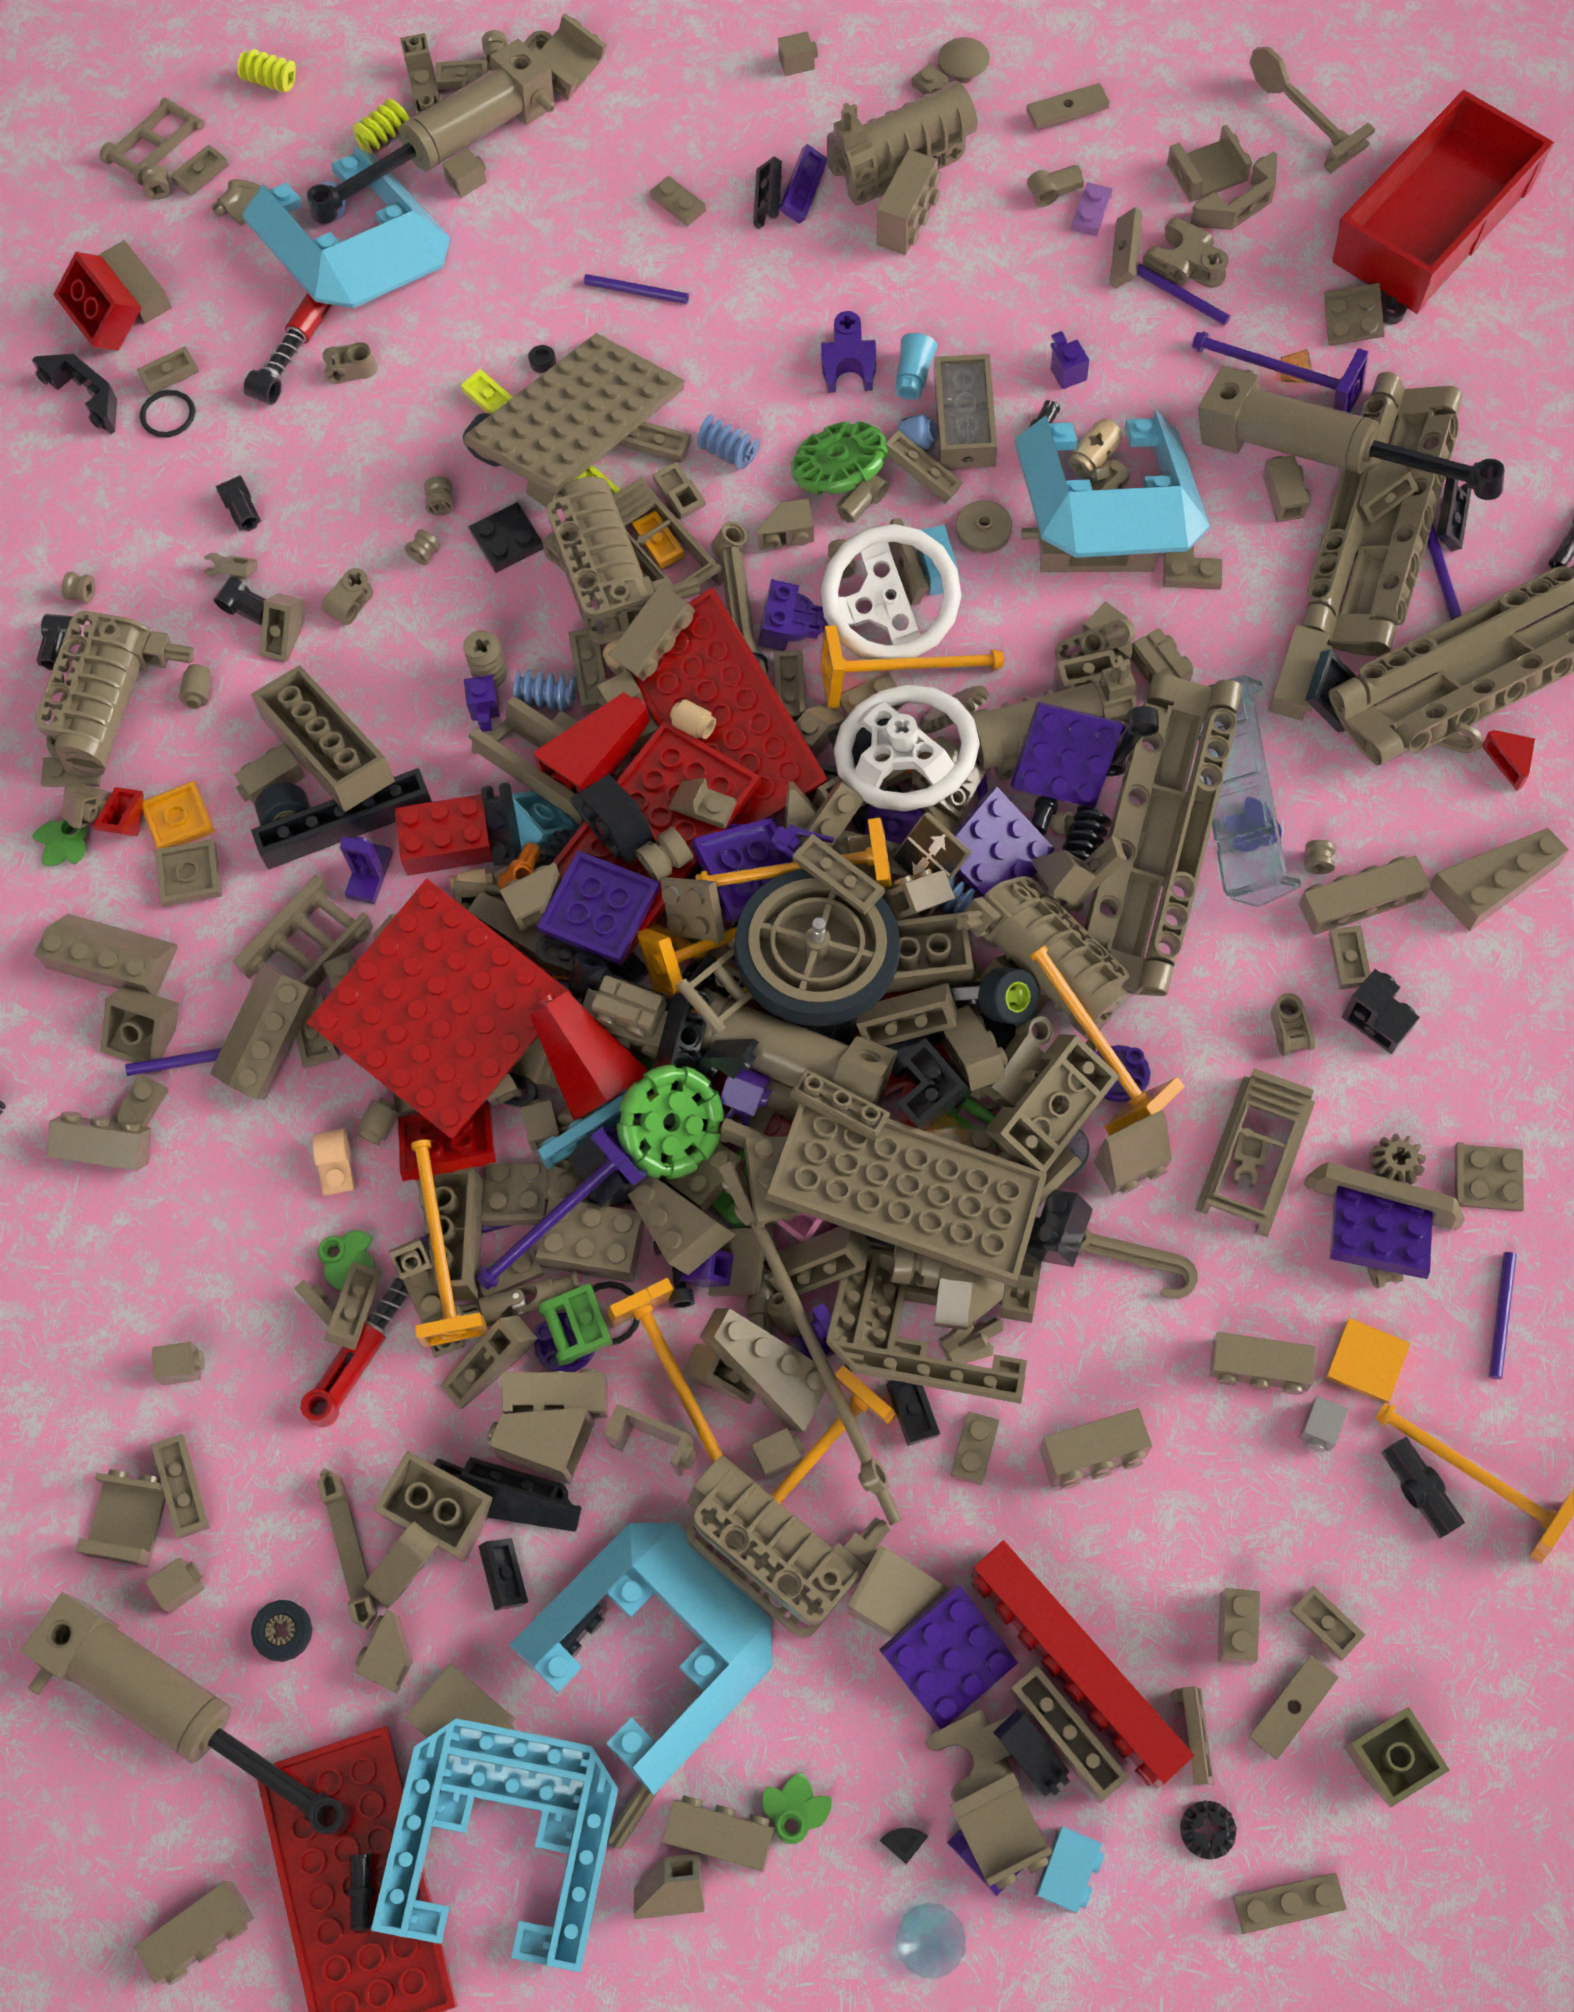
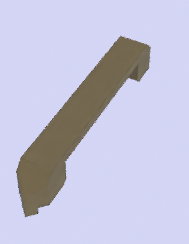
M1330 1162L1321 1164L1308 1174L1304 1183L1308 1190L1311 1187L1315 1192L1330 1196L1335 1194L1339 1185L1433 1212V1224L1448 1229L1455 1228L1454 1230L1461 1228L1465 1220L1460 1205L1453 1196Z
M323 1468L317 1484L322 1502L327 1506L350 1597L348 1606L351 1618L354 1623L368 1629L377 1618V1610L373 1596L363 1588L368 1580V1575L345 1485L338 1475Z

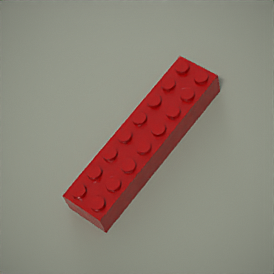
M1004 1540L973 1567L971 1573L973 1582L971 1585L983 1599L989 1597L996 1606L994 1612L1004 1624L1008 1625L1011 1622L1019 1631L1017 1638L1022 1645L1030 1652L1033 1649L1036 1650L1042 1657L1040 1664L1052 1678L1058 1676L1065 1683L1066 1687L1063 1690L1076 1705L1081 1702L1090 1712L1087 1715L1088 1720L1099 1732L1103 1729L1107 1731L1114 1739L1110 1743L1111 1746L1123 1759L1129 1757L1135 1763L1137 1768L1134 1772L1146 1786L1149 1787L1152 1784L1156 1789L1161 1787L1195 1756Z

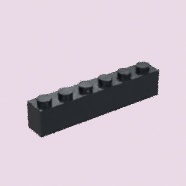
M416 768L395 776V782L346 812L333 799L252 829L251 832L259 855L267 869L269 870L341 843L343 837L354 838L395 823V808L432 802L420 769Z

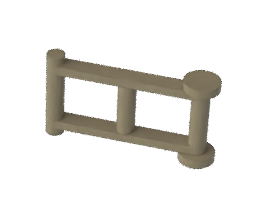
M164 97L160 101V106L116 145L111 142L105 143L100 150V159L106 164L116 163L132 173L136 183L143 185L142 170L149 165L158 164L194 130H202L205 122ZM169 113H172L186 123L166 140L151 131V129ZM143 137L158 148L137 165L124 157L123 154Z
M735 938L727 944L731 950L689 983L685 978L676 985L677 989L716 1035L726 1028L723 1021L752 998L750 992L746 993L723 966L727 960L735 955ZM712 973L737 1001L719 1017L694 989Z

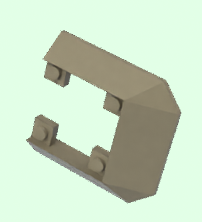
M870 1242L865 1270L844 1277L840 1281L826 1341L827 1345L850 1370L856 1374L1021 1404L1027 1360L994 1354L991 1369L926 1357L929 1342L897 1337L905 1300L936 1306L938 1284L936 1289L918 1287L915 1281H911L909 1285L890 1282L894 1249ZM1024 1258L1015 1287L1004 1284L1003 1299L997 1303L1002 1304L1000 1318L1032 1323L1041 1260Z

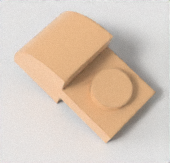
M341 1128L315 1133L313 1135V1154L315 1166H318L323 1196L355 1190L347 1129Z

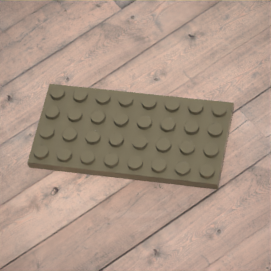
M595 333L464 435V444L550 493L557 495L565 488V485L574 481L684 389L685 380L629 351L627 348L612 342L606 337Z
M800 1103L765 1200L1015 1287L1047 1173L892 1119L887 1120L874 1142Z

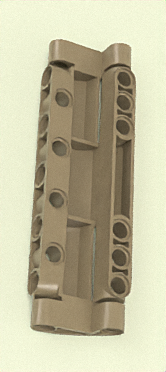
M1382 372L1377 375L1372 394L1364 401L1359 416L1379 421L1378 441L1389 443L1395 419H1397L1391 445L1451 460L1459 431L1457 415L1463 393L1460 389L1453 386L1405 389L1398 375L1391 372ZM1374 457L1362 474L1343 469L1308 584L1307 594L1310 600L1302 626L1329 633L1327 645L1332 646L1333 649L1359 655L1382 656L1391 651L1397 626L1403 625L1405 622L1446 477L1405 466L1411 472L1419 490L1370 524L1359 502L1368 472L1383 461ZM1355 555H1357L1351 579L1346 592V596L1343 602V606L1340 614H1338L1343 599V595L1346 589V585L1348 582V578L1351 572V568L1354 562Z
M1574 565L1571 567H1556L1364 664L1359 670V675L1355 678H1351L1330 689L1329 699L1342 726L1361 752L1378 766L1407 751L1413 754L1419 753L1458 733L1459 731L1456 730V726L1459 722L1471 726L1573 673L1574 604L1518 633H1515V631L1574 602ZM1435 673L1434 676L1422 681L1421 683L1385 700L1384 702L1376 706H1373V704Z
M1158 673L1152 677L1147 700L1143 706L1154 707L1158 710L1159 731L1154 735L1142 737L1129 753L1108 838L1113 836L1120 840L1127 860L1094 890L1084 928L1127 970L1129 978L1122 987L1129 994L1145 996H1166L1168 994L1176 957L1182 948L1237 725L1236 714L1243 689L1242 685L1238 682L1219 680L1212 688L1168 674ZM1214 722L1221 723L1225 730L1218 729ZM1202 723H1204L1203 729H1202V733H1201V737H1200V741H1199V745H1198V749H1197V753H1196V757H1195V761H1194V765H1193V769H1192V773H1191V777H1190V781H1189V785H1188V789H1187V792H1186L1185 790H1186V786H1187V782H1188V778H1189V774H1190V770H1191V766H1192V762H1193V758H1194V754H1195V750H1196V746H1197V742H1198V738H1199L1201 726H1202ZM1142 742L1150 743L1154 750H1147ZM1207 749L1215 750L1218 758L1210 756ZM1200 776L1208 777L1212 785L1204 784ZM1128 797H1137L1141 804H1132ZM1161 886H1163L1162 893H1161V897H1160V901H1159V905H1158V909H1157V913H1156V917H1155V921H1154V925H1153V929H1152V933H1151V937H1150V941H1149V945H1148V949H1147V953H1146V957L1144 958V954H1145V950H1146V946H1147V942H1148V938H1149V934H1150V930H1151V926H1152V922H1153V918H1154V914H1155V910H1156V906H1157V902H1158V898H1159ZM1173 886L1181 888L1184 892V897L1177 896L1173 892ZM1100 906L1109 907L1112 910V916L1104 915L1100 910ZM1167 914L1176 918V926L1167 922ZM1158 944H1167L1170 948V954L1161 952Z

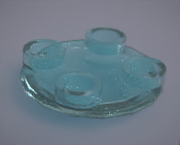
M925 1903L913 1907L903 1916L897 1928L896 1947L901 1961L908 1970L920 1977L935 1979L948 1975L959 1965L961 1958L964 1957L966 1952V1937L962 1923L951 1910L941 1904Z

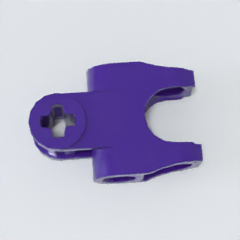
M843 311L837 314L834 319V342H821L822 374L826 382L828 393L836 392L837 379L842 374L848 372L856 373L862 378L865 391H873V381L876 373V341L862 340L860 317L852 311Z

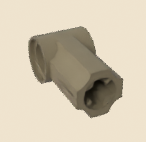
M1072 165L1052 173H1048L1046 170H1038L1029 176L1027 186L1036 203L1040 207H1046L1054 203L1058 196L1083 188L1084 180L1079 165Z
M875 475L866 483L862 481L856 484V488L848 491L835 505V511L848 524L850 522L855 523L872 503H879L885 496L889 487V483L886 480Z

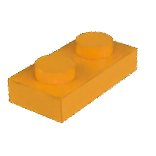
M654 511L633 522L632 526L639 537L649 533L664 523L658 512ZM668 527L647 539L646 543L643 544L660 570L685 557L684 550Z

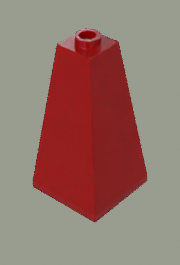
M624 692L537 749L533 756L538 769L575 794L607 774L612 777L650 722L647 705L636 696L632 698Z
M567 991L557 998L553 993L549 994L537 1002L540 1008L529 1015L574 1120L608 1102L634 1082L643 1078V1074L648 1072Z

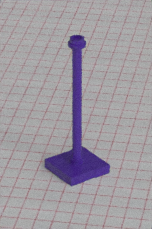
M1205 331L1202 333L1197 332L1192 343V348L1200 353L1207 349L1336 390L1334 409L1351 413L1364 388L1369 351L1360 348L1357 349L1343 377L1337 379L1208 338V332Z
M612 1125L599 1128L590 1136L607 1155V1161L491 1267L482 1266L479 1269L476 1278L484 1288L489 1290L491 1287H496L499 1284L497 1277L615 1170L621 1171L632 1185L643 1182L649 1177L643 1170L639 1171L631 1163L633 1160L628 1154H624L618 1140L617 1130Z

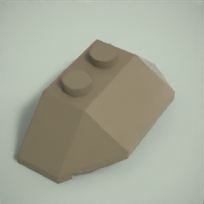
M941 1261L934 1326L967 1330L976 1320L985 1315L1003 1299L1004 1283Z

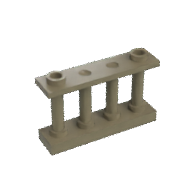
M314 875L233 962L239 971L250 979L259 972L262 963L266 964L267 960L275 952L280 951L306 972L299 981L317 988L327 977L323 964L338 956L350 953L359 942L361 943L368 938L373 925L366 913L362 912L355 920L327 899L330 892L325 882L317 875ZM321 908L347 928L336 941H333L307 920L315 909ZM300 929L327 950L315 963L287 942V939L295 930Z

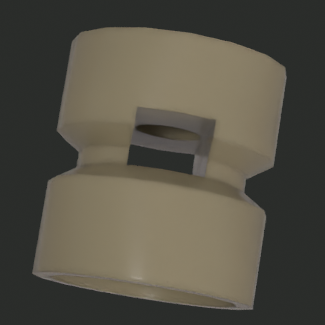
M671 826L657 835V842L648 841L635 850L644 869L653 880L658 882L663 877L672 874V867L681 868L693 859L686 842L676 829Z
M895 1245L890 1282L909 1285L911 1281H915L918 1287L936 1289L941 1261Z

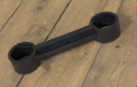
M1139 706L1129 710L1128 727L1118 740L1106 777L1124 774L1126 757L1142 737L1154 735L1159 731V716L1156 708Z

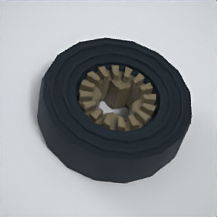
M277 1600L268 1603L258 1611L252 1622L251 1637L253 1645L260 1655L271 1661L285 1662L296 1658L305 1651L311 1641L313 1628L310 1616L302 1606L289 1600ZM288 1623L289 1626L286 1629L289 1633L288 1637L280 1636L276 1639L275 1636L278 1633L275 1629L276 1625L281 1624L284 1626Z

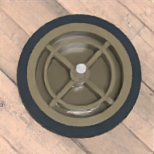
M799 869L770 880L749 899L738 921L734 940V954L743 984L762 1007L772 1014L796 1024L828 1026L847 1022L862 1015L883 997L892 983L898 967L900 939L894 914L883 897L863 915L806 870Z

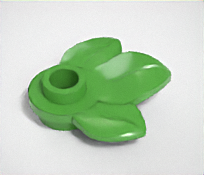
M62 819L60 822L49 821L39 827L33 833L32 838L46 845L42 858L43 865L56 866L63 863L66 859L74 865L77 864L86 852L87 847L84 839L87 836L88 828L87 826L74 828L65 819ZM77 829L75 833L69 835L72 830Z
M353 1230L342 1237L329 1236L320 1243L318 1257L325 1265L324 1276L331 1286L342 1291L352 1262L376 1269L374 1260L365 1251L372 1242V1236L363 1231ZM339 1248L340 1251L337 1256H329L331 1249Z
M799 1772L788 1780L782 1791L767 1786L763 1794L762 1804L765 1814L774 1821L777 1837L784 1843L796 1844L806 1837L809 1829L818 1828L824 1824L831 1810L832 1799L829 1796L813 1797L812 1788L804 1773ZM789 1819H794L798 1822V1829L794 1833H789L785 1829V1823Z

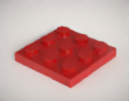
M488 1100L481 1106L454 1141L420 1113L398 1117L399 1165L403 1182L420 1180L416 1151H412L411 1143L418 1140H430L431 1148L428 1151L432 1175L453 1173L457 1170L471 1167H483L496 1162L492 1109Z

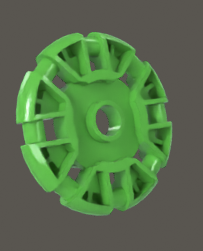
M846 421L824 427V431L817 435L815 433L810 435L797 448V455L793 456L791 462V473L794 481L798 482L799 487L813 494L822 495L823 492H828L829 495H835L851 491L856 488V484L862 481L864 483L868 482L883 467V461L888 455V448L885 445L887 439L877 427L865 422L857 421L855 424H850V422Z
M675 1065L660 1066L643 1074L644 1078L638 1083L634 1082L627 1090L619 1108V1111L622 1112L620 1123H617V1135L624 1154H628L633 1160L631 1163L639 1171L643 1170L648 1176L654 1178L666 1176L667 1179H675L698 1169L697 1165L701 1161H707L711 1157L720 1141L722 1133H719L720 1121H724V1113L718 1092L711 1089L709 1086L710 1081L699 1071L687 1066L682 1068H676ZM674 1081H678L677 1090H671ZM652 1088L654 1093L647 1098L646 1093ZM699 1093L702 1098L695 1102L692 1097ZM634 1113H642L640 1125L633 1124ZM673 1113L675 1123L671 1129L666 1130L663 1126L664 1118L666 1115ZM702 1119H708L706 1130H702L704 1125ZM643 1140V1142H644L647 1146H645V1147L641 1150V1149L639 1148V1146H640V1142ZM692 1145L695 1151L688 1156L684 1150ZM662 1153L667 1154L666 1163L660 1161Z

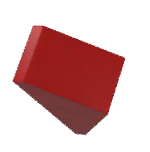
M1498 730L1488 732L1482 748L1515 790L1522 789L1530 773L1535 738Z
M115 787L93 824L94 830L138 836L144 798L143 791Z

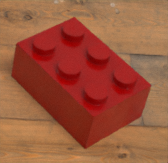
M77 251L53 294L92 347L119 351L142 309L102 256Z
M482 794L395 808L400 860L407 876L493 862Z

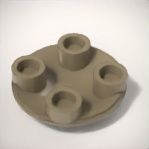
M967 37L955 38L948 41L940 49L938 66L948 75L956 77L959 82L969 83L973 77L981 74L989 65V51L983 43L976 39Z

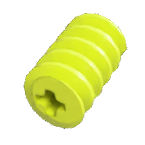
M252 49L249 53L243 51L240 54L237 69L241 80L249 81L252 84H259L262 87H268L271 90L283 93L289 92L292 89L296 74L294 61L288 60L286 62L285 58L279 57L277 59L275 55L268 56L266 52L259 54L257 49Z
M388 98L384 101L383 105L376 107V111L369 112L368 117L365 116L361 118L360 123H355L352 130L360 148L373 154L370 146L379 150L380 144L378 140L383 144H387L388 138L386 134L391 138L396 137L393 128L399 131L401 122L404 123L410 118L396 101Z

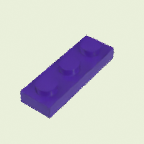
M806 144L801 149L779 206L781 212L798 224L802 223L807 216L827 163V157L809 144Z

